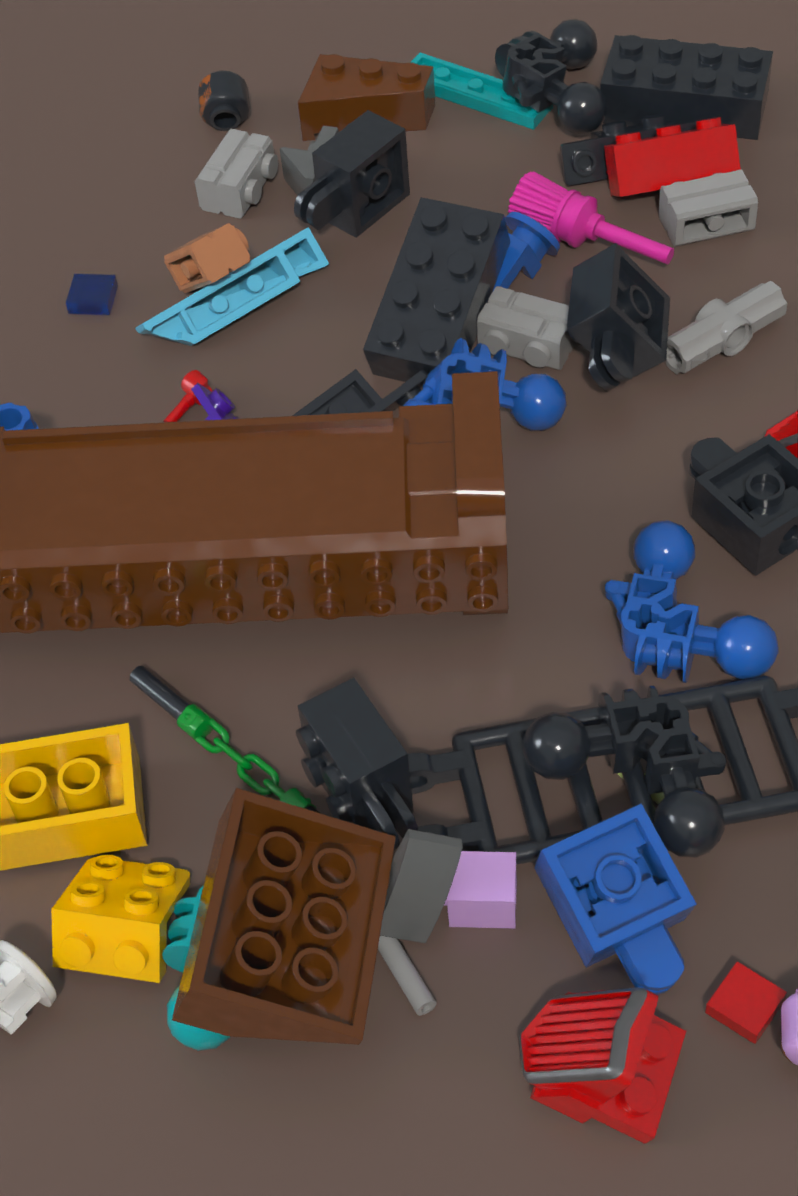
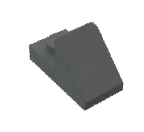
M323 126L316 141L310 142L308 150L280 148L284 179L297 195L315 181L312 153L339 133L337 127Z

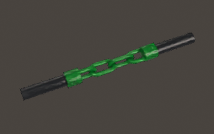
M138 666L132 671L129 677L130 681L177 720L178 727L210 753L218 754L224 752L237 762L236 770L238 776L253 790L261 795L274 793L280 798L279 801L320 813L316 806L311 803V799L305 798V795L298 788L294 787L286 792L278 786L280 780L278 773L255 754L242 756L231 747L227 730L196 704L190 705L144 666ZM213 729L222 736V739L219 737L214 738L213 742L216 746L205 739ZM251 762H254L270 775L272 780L268 778L263 780L265 787H262L245 772L244 769L248 771L253 769Z

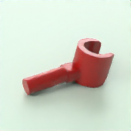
M192 370L184 376L181 388L186 395L163 420L164 422H177L195 403L201 405L191 390L197 383L212 392V388L208 385V379L200 371Z

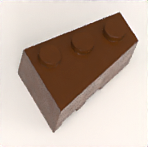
M320 54L298 101L302 140H315V134L320 133L323 126L337 127L340 132L367 110L405 128L406 132L426 130L436 105L433 66L418 65L411 62L380 61L374 58L342 57L337 54Z

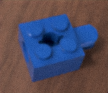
M642 803L541 850L534 869L585 967L587 968L617 953L635 988H645L657 995L669 990L679 980L684 971V959L667 929L684 921L697 904Z

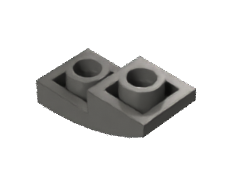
M408 829L392 858L390 884L387 889L380 936L420 943L427 942L450 891L463 848L462 839Z

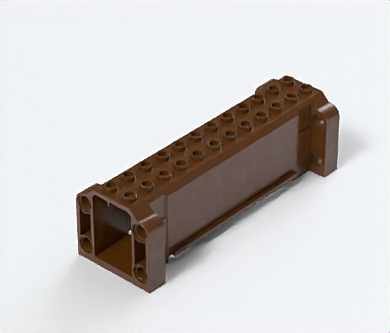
M498 371L452 374L453 404L399 406V418H393V411L8 431H5L4 427H0V633L20 632L30 634L37 631H83L97 628L132 629L140 626L162 625L180 627L187 624H234L237 622L269 620L284 622L291 619L312 618L332 620L339 617H386L389 615L420 613L435 615L442 612H463L464 616L508 614L505 486Z

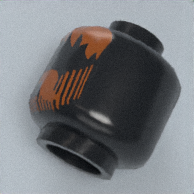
M221 70L210 73L199 83V113L205 123L217 130L229 131L238 127L247 119L250 109L249 92L245 80L240 75L231 71Z

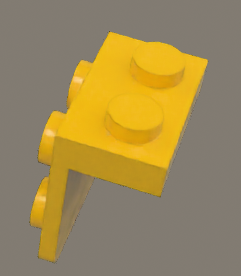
M100 855L88 859L51 908L53 967L160 983L166 973V963L162 959V953L167 944V921L175 910V903L182 899L190 885V872L185 869L175 868L173 865L165 862L144 864L123 861L115 855Z

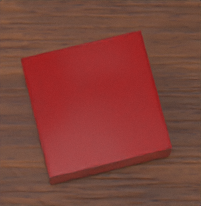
M737 961L706 1004L705 1013L753 1044H756L782 1007V1003L786 1000L787 992Z

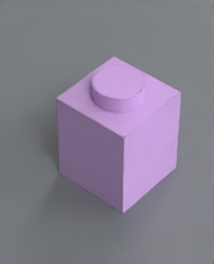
M461 852L457 870L444 906L448 907L449 927L516 929V852Z

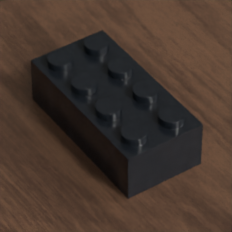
M615 35L600 83V90L606 96L607 116L603 123L626 121V126L642 124V117L664 114L666 115V120L669 119L678 124L721 117V124H735L737 138L758 140L769 91L773 51L760 50L755 47L737 48L720 46L715 43L698 44L680 42L675 39L658 40L640 38L636 35Z
M423 197L420 198L363 348L373 375L406 382L422 369H425L429 374L448 355H451L455 343L460 338L467 341L469 352L471 353L477 336L478 315L484 305L488 303L510 245L504 214Z

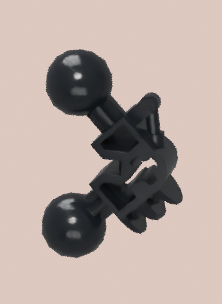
M578 19L562 21L553 30L550 39L538 32L527 31L522 36L513 38L509 43L500 45L495 53V63L499 73L504 77L503 90L508 95L517 98L522 106H530L538 112L552 104L556 105L560 122L571 132L585 134L595 131L607 116L606 96L596 85L580 82L568 86L564 83L566 69L583 68L594 58L598 47L596 33L588 23Z
M649 686L647 698L640 699L633 689H625L622 692L621 702H614L606 692L600 693L598 702L600 724L584 726L580 720L567 713L551 712L537 717L527 729L523 738L524 757L532 771L546 779L564 780L577 775L589 757L608 755L613 774L632 771L641 758L646 760L645 781L649 794L664 793V798L658 804L654 813V827L666 849L675 855L696 858L709 853L720 841L725 830L723 810L714 796L696 788L695 780L696 777L723 773L726 766V757L721 752H712L698 741L699 737L691 731L689 712L685 705L672 697L659 696L655 686Z

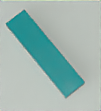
M421 52L411 61V63L433 66L436 97L532 130L538 126L553 108L552 104L538 112L530 106H522L517 98L508 95L503 90L502 79Z

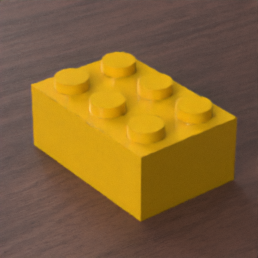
M129 723L0 744V871L147 846L140 758Z

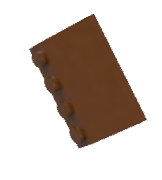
M236 788L218 823L172 1021L229 1037L359 1045L364 1036L396 836Z

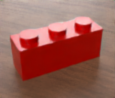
M721 117L696 121L697 129L681 132V124L656 128L655 137L641 139L640 132L616 135V144L604 146L611 196L623 197L660 190L661 186L671 185L678 181L685 182L708 177L716 173L741 170L735 124H721Z

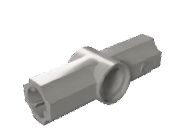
M769 281L765 284L757 285L728 303L717 298L708 302L699 311L695 322L668 337L667 367L678 375L681 372L686 373L720 352H723L726 356H734L741 352L750 342L753 333L786 314L787 302L782 295L781 288L774 282Z

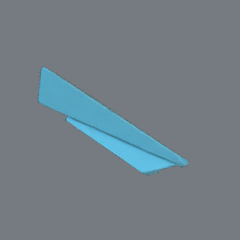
M309 227L252 259L244 266L230 272L218 281L209 284L147 320L135 329L139 334H151L192 346L301 282L300 276L322 269L329 265V262Z

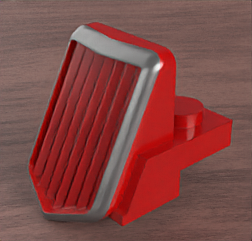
M645 988L598 990L579 993L568 991L565 995L553 997L519 1035L522 1073L525 1080L534 1085L530 1098L582 1124L593 1118L646 1144L656 1136L686 1031L654 1015L658 995Z

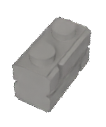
M230 129L195 180L199 207L203 211L216 214L223 212L226 216L241 219L251 204L256 205L259 202L262 186L267 179L275 177L278 169V157L274 155L273 142L270 137L252 133L250 136L246 131Z
M742 169L727 173H716L708 177L685 182L678 181L671 185L661 186L659 219L665 231H667L673 247L755 229L758 197L752 186L749 185V181Z
M496 286L489 297L488 303L484 305L478 315V344L482 343L488 346L490 353L493 355L498 350L504 349L507 356L525 360L532 366H546L561 371L568 359L569 353H571L576 344L566 330L569 305Z

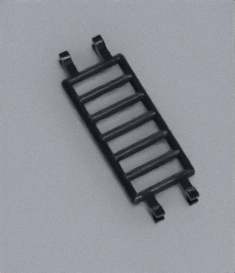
M762 676L659 695L679 700L688 711L710 708L741 798L740 801L719 804L723 810L724 826L798 812V739L790 720L791 718L798 717V688L779 691L774 678ZM760 698L793 791L762 796L730 703ZM599 707L566 712L580 720L584 726L600 724ZM536 718L456 733L452 738V752L431 756L421 752L408 754L412 794L427 791L435 784L460 780L470 823L450 827L438 824L419 826L418 831L462 839V851L516 852V865L534 862L538 860L541 850L603 822L588 767L585 764L577 775L569 777L583 830L551 836L535 773L532 771L523 753V738L527 729ZM506 745L530 840L498 846L475 750ZM639 761L632 771L622 772L632 808L642 803L654 825L655 807L651 794L648 792L643 768ZM696 777V788L705 791L701 777Z

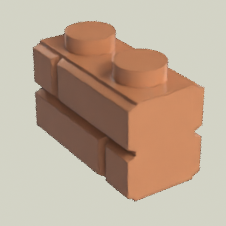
M227 223L198 236L164 256V263L179 290L187 293L212 284L230 272L249 263V244L245 235L239 229Z

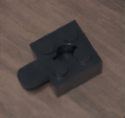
M369 110L348 124L312 153L315 181L297 195L294 213L299 220L308 223L317 230L330 223L355 238L361 235L410 195L405 128Z
M616 243L573 267L566 330L576 343L582 344L590 352L588 369L595 382L603 389L611 390L621 382L624 383L666 361L670 297Z
M770 434L738 453L718 437L706 438L695 444L691 451L689 474L695 479L691 517L755 576L798 550V458Z
M352 678L297 706L301 728L296 730V736L307 756L301 759V764L310 783L315 788L322 785L329 795L326 798V802L334 818L396 836L395 850L400 845L396 830L402 838H404L408 829L418 831V826L412 814L414 811L408 754L355 678Z

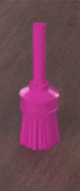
M530 171V173L528 172L521 177L519 184H517L513 192V196L509 200L508 213L520 212L535 219L550 230L559 242L565 241L571 247L578 248L587 239L595 241L599 237L667 265L673 258L674 248L605 222V217L598 214V203L595 197L583 196L574 189L568 191L534 171Z

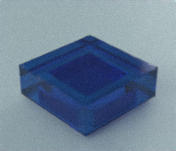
M74 274L66 300L68 314L110 315L118 287L116 276Z

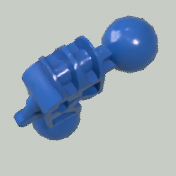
M460 338L455 343L451 355H448L427 375L425 384H423V390L413 399H409L403 406L453 404L452 374L498 371L500 407L510 409V413L517 424L530 431L546 430L554 427L561 420L567 402L564 389L558 380L547 374H530L520 378L518 382L505 380L507 355L504 349L498 350L494 357L491 358L488 346L479 343L470 353L467 341Z
M669 520L656 521L642 528L633 545V558L643 574L634 573L632 583L610 580L605 584V597L613 602L617 610L616 616L621 624L622 649L625 655L635 662V675H641L647 665L657 666V678L666 679L672 669L682 670L683 682L687 683L694 654L715 657L717 663L726 674L739 679L757 678L768 672L776 660L779 647L775 631L765 620L751 615H743L731 618L724 622L720 628L699 625V606L683 603L677 605L676 579L688 572L695 559V544L689 532L682 525Z

